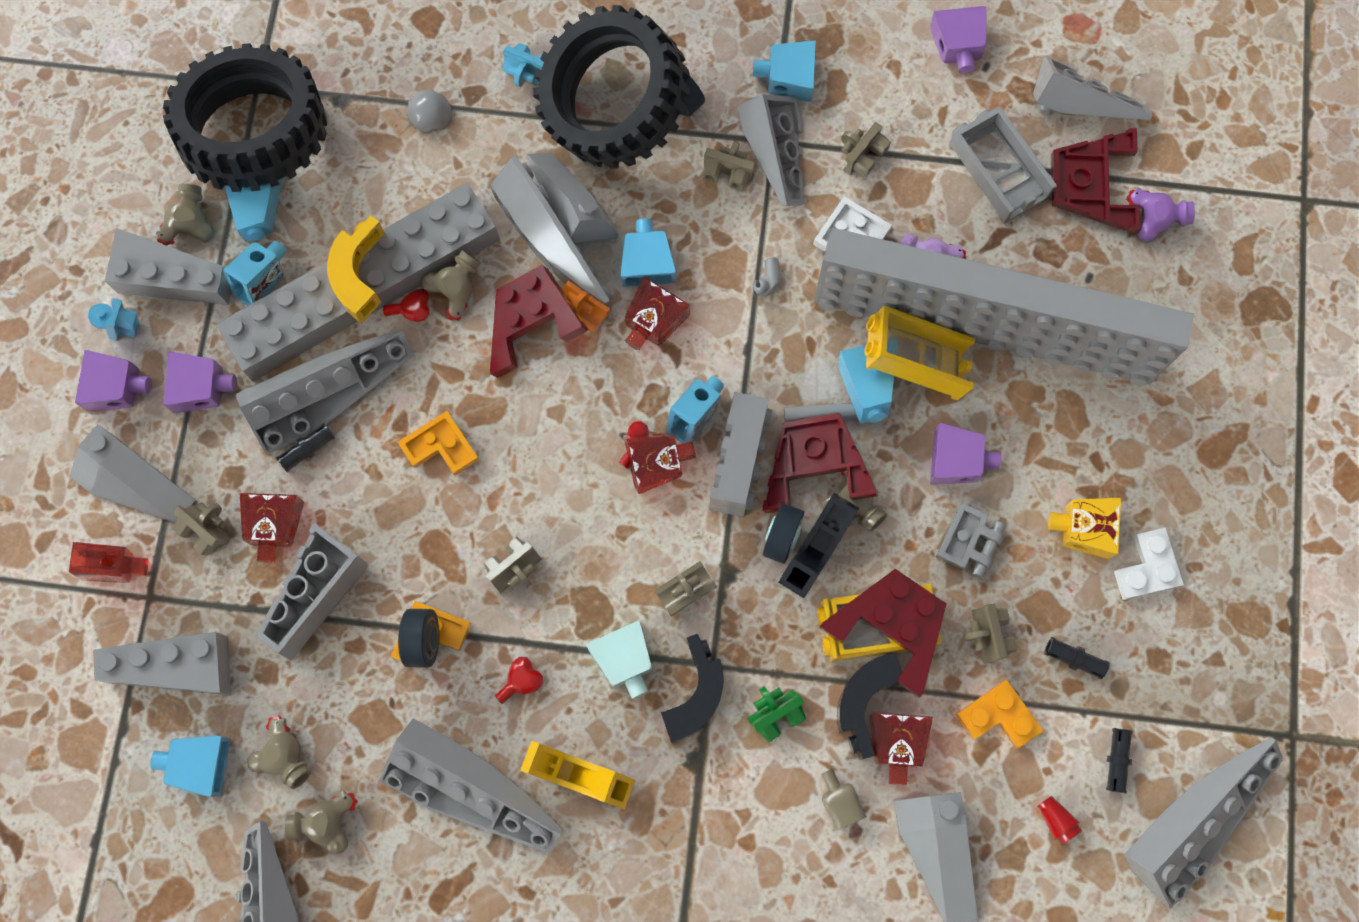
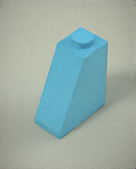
M282 179L278 180L280 185L271 187L270 183L261 185V190L253 192L250 187H242L241 192H232L230 186L225 185L236 230L245 241L260 240L265 235L273 232Z
M896 338L887 340V352L894 355L897 353L898 342ZM866 345L840 351L838 369L860 424L866 422L876 423L888 417L894 382L893 375L873 368L870 370L866 369L867 356L864 353Z

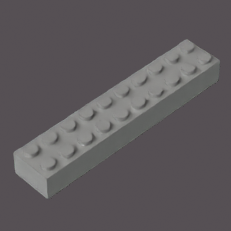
M468 182L385 228V234L364 256L359 267V278L377 294L381 301V304L372 313L381 309L383 305H388L421 286L422 278L427 273H437L445 267L455 266L457 264L455 256H458L461 250L473 256L500 241L496 226ZM327 262L220 321L216 326L242 371L252 381H255L353 325L358 320L347 312L332 290L328 278Z

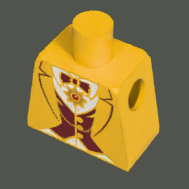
M1121 498L1072 500L1066 505L1065 514L1049 513L1048 530L1063 531V546L1111 559L1118 554Z

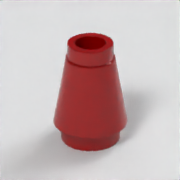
M1050 796L1037 806L1054 840L1058 839L1061 845H1064L1082 832L1078 825L1080 822L1053 796Z

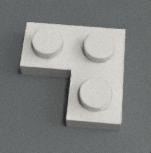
M843 197L814 239L813 245L825 251L831 227L884 240L892 225L855 202Z
M1166 528L1133 536L1142 564L1114 571L1122 600L1184 585Z

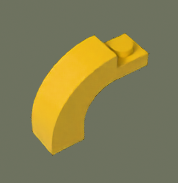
M372 215L355 227L352 236L343 229L341 230L330 248L327 261L328 278L332 290L347 312L361 324L381 304L377 294L359 278V267L362 259L385 234L380 222Z
M532 740L520 769L522 772L624 810L635 783L633 778Z

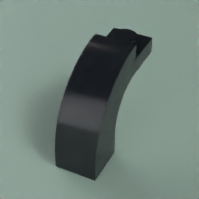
M833 493L778 583L805 598L860 508Z
M698 634L687 637V644L698 672L699 680L696 691L684 704L661 712L671 744L684 740L700 731L715 714L723 692L724 675L721 660L719 658L708 662L707 658L712 656L706 639L701 641Z
M896 652L877 657L863 665L848 680L840 695L837 707L839 733L851 730L852 736L848 737L852 754H858L859 760L875 756L865 722V710L870 698L880 690L900 685L896 680L902 671Z

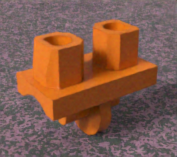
M568 280L563 288V295L577 311V316L585 323L587 329L595 333L611 312L610 308Z

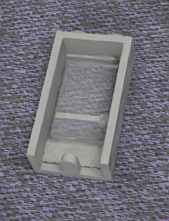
M1000 106L992 111L989 109L983 111L973 122L969 124L966 122L962 123L953 130L949 147L953 148L999 213L1003 224L1049 199L1057 187L1056 183Z

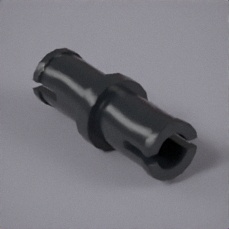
M323 423L322 426L304 439L302 437L296 440L297 444L280 456H277L276 459L288 473L289 470L307 457L310 459L314 457V452L332 439L334 440L335 437L325 423Z
M1051 637L1044 651V655L1068 664L1070 669L1074 671L1080 669L1101 680L1106 676L1110 665L1109 661L1086 653L1085 648L1080 646L1072 647L1056 640L1054 637Z
M1112 728L1110 756H1107L1106 761L1110 762L1106 790L1127 794L1129 765L1132 766V759H1129L1133 731Z

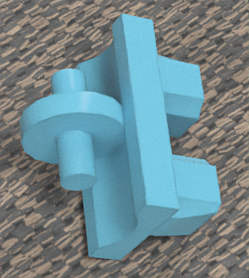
M518 43L514 48L507 45L503 50L504 64L502 71L514 76V84L516 86L522 87L525 81L539 85V81L534 77L536 69L542 70L544 64L540 60L542 54L538 57L531 55L528 46Z
M113 298L111 302L113 309L109 305L102 303L90 308L88 312L90 323L98 329H106L109 339L118 341L120 334L133 338L136 337L140 323L139 319H137L138 313L125 309L122 300Z

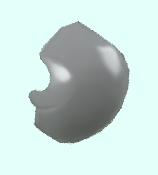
M422 90L409 100L407 117L415 128L429 133L432 129L443 130L447 127L452 119V108L447 99L440 93L433 90Z

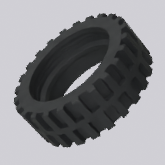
M613 5L612 11H608L604 6L595 8V14L589 15L586 11L579 14V21L575 24L568 21L562 26L565 32L559 38L554 35L549 41L553 46L548 53L543 51L540 57L544 64L542 70L536 69L534 78L539 81V87L533 88V97L540 101V104L535 106L537 115L544 119L541 125L545 131L552 135L551 138L584 162L588 161L593 166L600 168L605 164L610 169L619 168V162H623L629 167L636 164L635 158L639 156L648 159L653 156L651 149L656 145L663 148L668 143L664 139L670 130L674 133L679 128V125L676 123L679 114L685 115L687 107L683 104V98L690 97V87L684 80L690 78L689 69L682 63L686 59L683 53L676 47L677 44L649 16H643L634 8H630L627 12L621 5ZM623 46L639 47L647 54L650 61L649 84L641 103L627 119L612 128L601 131L585 129L577 121L575 112V97L582 76L589 66L604 53Z
M251 43L242 44V48L233 49L232 46L223 47L224 52L215 55L211 51L205 54L206 59L198 63L195 60L190 63V70L186 74L180 72L176 77L178 84L176 86L170 85L167 91L170 100H164L163 109L166 115H163V120L186 168L191 174L195 173L199 181L206 184L210 180L213 187L223 190L226 185L230 186L232 192H241L242 187H250L252 192L261 190V185L270 183L271 187L280 185L278 180L286 176L292 179L297 175L295 170L300 166L307 168L311 164L309 158L311 154H319L321 150L319 141H325L327 135L324 127L327 126V117L311 72L307 66H302L301 60L293 55L289 58L287 51L278 48L275 52L271 50L270 45L261 44L260 48H253ZM251 94H271L292 102L287 115L277 126L253 139L239 142H222L201 135L205 123L210 116L221 106L236 98Z

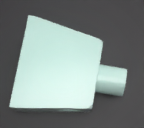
M639 620L586 644L589 652L613 688L625 684L632 699L649 692L642 676L653 670Z

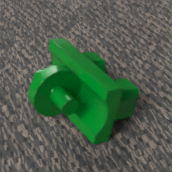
M763 686L759 689L762 698L753 703L757 712L747 717L752 728L757 733L759 732L768 742H771L781 734L776 724V721L785 716L791 726H796L806 719L801 706L804 704V701L793 689L783 694L778 687L769 693L766 687Z

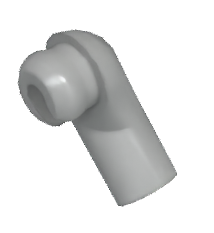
M771 257L764 260L766 275L760 278L759 281L755 280L753 283V290L757 295L768 296L780 285L781 278L778 258Z

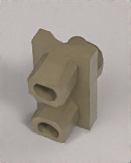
M875 122L865 135L861 129H857L855 133L845 131L841 136V140L844 143L841 151L847 155L852 150L846 158L847 165L843 169L844 172L851 175L853 171H856L867 177L876 163L875 160L867 156V153L871 150L878 156L883 157L888 151L891 141L881 134L882 126Z
M735 141L731 149L721 146L719 151L707 148L704 154V179L715 183L718 182L720 174L724 173L730 175L728 186L742 191L747 181H752L755 163L746 160L748 154L739 152L740 143Z
M203 502L197 506L194 504L190 505L187 508L177 506L173 512L178 519L172 530L183 538L191 537L193 532L198 534L199 537L193 547L201 555L211 554L219 545L228 544L232 538L220 527L224 520L219 517L222 508L217 503H213L208 507Z
M515 537L506 546L511 555L504 561H501L496 555L484 562L487 570L486 577L500 593L509 586L513 589L520 582H523L527 588L532 585L527 577L536 570L533 566L542 560L529 541L525 543L518 537Z
M701 561L657 588L655 593L670 616H673L717 586Z
M994 603L972 610L974 619L970 621L972 632L964 634L965 641L974 640L976 651H981L984 664L1007 658V655L1016 652L1015 639L1012 636L1003 637L1000 626L1009 624L1010 620L1006 608H996Z

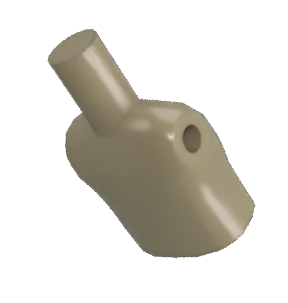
M833 769L822 773L829 789L823 795L822 802L831 816L837 831L866 818L867 816L853 785L849 783L840 785Z

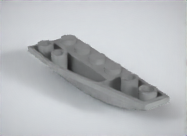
M516 155L513 156L491 183L495 199L525 243L565 284L568 280L611 310V293L604 284L600 286L595 278L597 274L589 262H585L577 243H573L547 202L549 196L541 184L538 186L532 179L534 174L526 162L522 164Z
M401 329L341 348L291 368L237 393V401L265 454L268 455L295 442L300 437L308 436L322 426L323 423L327 425L411 359L414 354Z
M414 718L395 741L379 780L391 789L400 792L433 812L549 854L563 831L532 798L495 767L467 748Z
M1269 738L1213 770L1174 801L1124 854L1132 872L1168 908L1171 909L1178 901L1183 900L1189 888L1198 879L1205 876L1209 866L1213 863L1273 773L1280 766L1283 756L1277 741Z

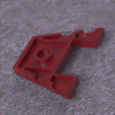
M1137 128L1128 129L1125 133L1117 135H1105L1099 140L1083 141L1054 149L1051 153V178L1057 187L1052 194V206L1137 234L1141 229L1140 206L1110 204L1108 155H1136L1138 152Z
M543 265L536 267L496 290L490 375L496 378L518 368L512 342L549 321L556 320L559 337L566 342L588 331L585 323L577 316V311L563 295V290L549 269Z
M840 413L782 423L774 456L776 461L767 485L769 487L767 498L762 506L766 514L778 512L782 503L791 506L790 480L847 471L849 497L851 500L879 496L876 486Z
M894 569L825 620L819 628L842 644L859 618L864 620L913 654L896 682L917 697H921L924 693L947 603L897 569Z

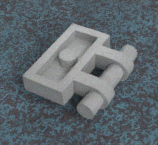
M961 503L936 558L961 570L966 567L968 560L976 564L972 575L983 579L986 570H990L994 562L992 557L997 546H1001L1004 540L1003 532L1006 525L1000 521H995L992 529L984 526L989 515ZM979 537L986 540L981 553L973 550Z

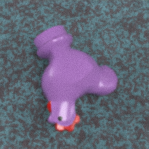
M1139 187L1136 190H1131L1126 197L1129 205L1140 206L1143 210L1144 221L1140 225L1141 229L1138 232V238L1143 242H1150L1156 239L1158 233L1166 231L1174 222H1178L1181 226L1194 223L1195 206L1193 201L1186 202L1182 200L1177 205L1165 193H1150L1149 191H1142Z

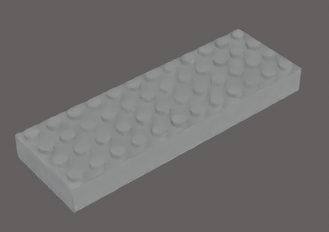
M833 227L830 230L813 301L814 304H818L822 309H839L846 311L847 314L854 317H862L863 315L870 317L885 305L975 338V343L987 345L989 349L994 351H1013L1017 356L1023 358H1042L1048 364L1059 365L1062 363L1072 366L1077 371L1087 372L1091 370L1101 373L1106 378L1115 379L1120 377L1140 386L1150 385L1188 348L1194 313Z

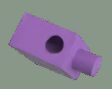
M986 6L934 11L930 29L942 62H957L958 70L961 74L974 71V61L981 59L985 50Z
M85 350L75 403L86 411L131 408L134 405L136 393H150L152 381L148 376H139V368L129 360Z
M176 352L168 353L163 405L173 413L218 407L220 405L221 392L236 391V375L223 374V367L216 360Z
M939 423L934 430L930 484L978 482L983 476L984 468L999 470L1001 452L985 451L986 438L982 434Z

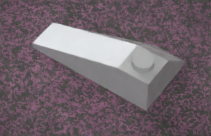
M1045 55L1033 92L1034 98L1038 103L1037 106L1042 110L1050 113L1055 110L1065 114L1150 120L1153 116L1148 106L1117 90L1109 93V89L1101 84L1100 81L1092 78V80L1087 82L1081 75L1077 74V69Z
M762 94L737 105L743 133L782 206L803 205V172L799 168V158L803 156V147L799 146L798 134L803 133V124L797 97Z
M553 153L527 154L526 159L538 183L544 187L549 196L547 202L573 243L618 238L619 235L608 213Z
M98 424L77 447L70 477L94 496L131 507L173 523L178 519L173 514L177 506L187 508L190 505H195L197 502L116 436Z
M961 792L894 801L899 834L903 842H905L917 869L921 873L944 922L978 921L968 830Z
M260 821L245 830L240 867L241 872L245 874V881L241 891H237L236 902H242L240 921L234 922H298V915L266 821Z

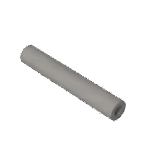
M852 403L784 407L785 422L840 413L844 421L858 420Z

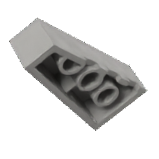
M116 228L105 282L118 294L224 305L229 304L231 288L224 274L223 266Z
M734 392L726 425V435L722 442L720 462L717 464L714 488H712L710 494L709 510L744 517L745 509L751 510L755 493L749 492L751 481L757 482L761 466L760 464H755L757 453L763 454L767 438L761 436L763 425L769 426L773 410L767 408L769 399Z
M314 522L309 530L310 536L305 546H301L296 556L298 560L291 573H287L282 583L284 587L278 599H274L256 635L278 654L291 661L368 567L365 561Z
M218 632L93 650L94 677L96 681L108 684L231 696L227 636Z

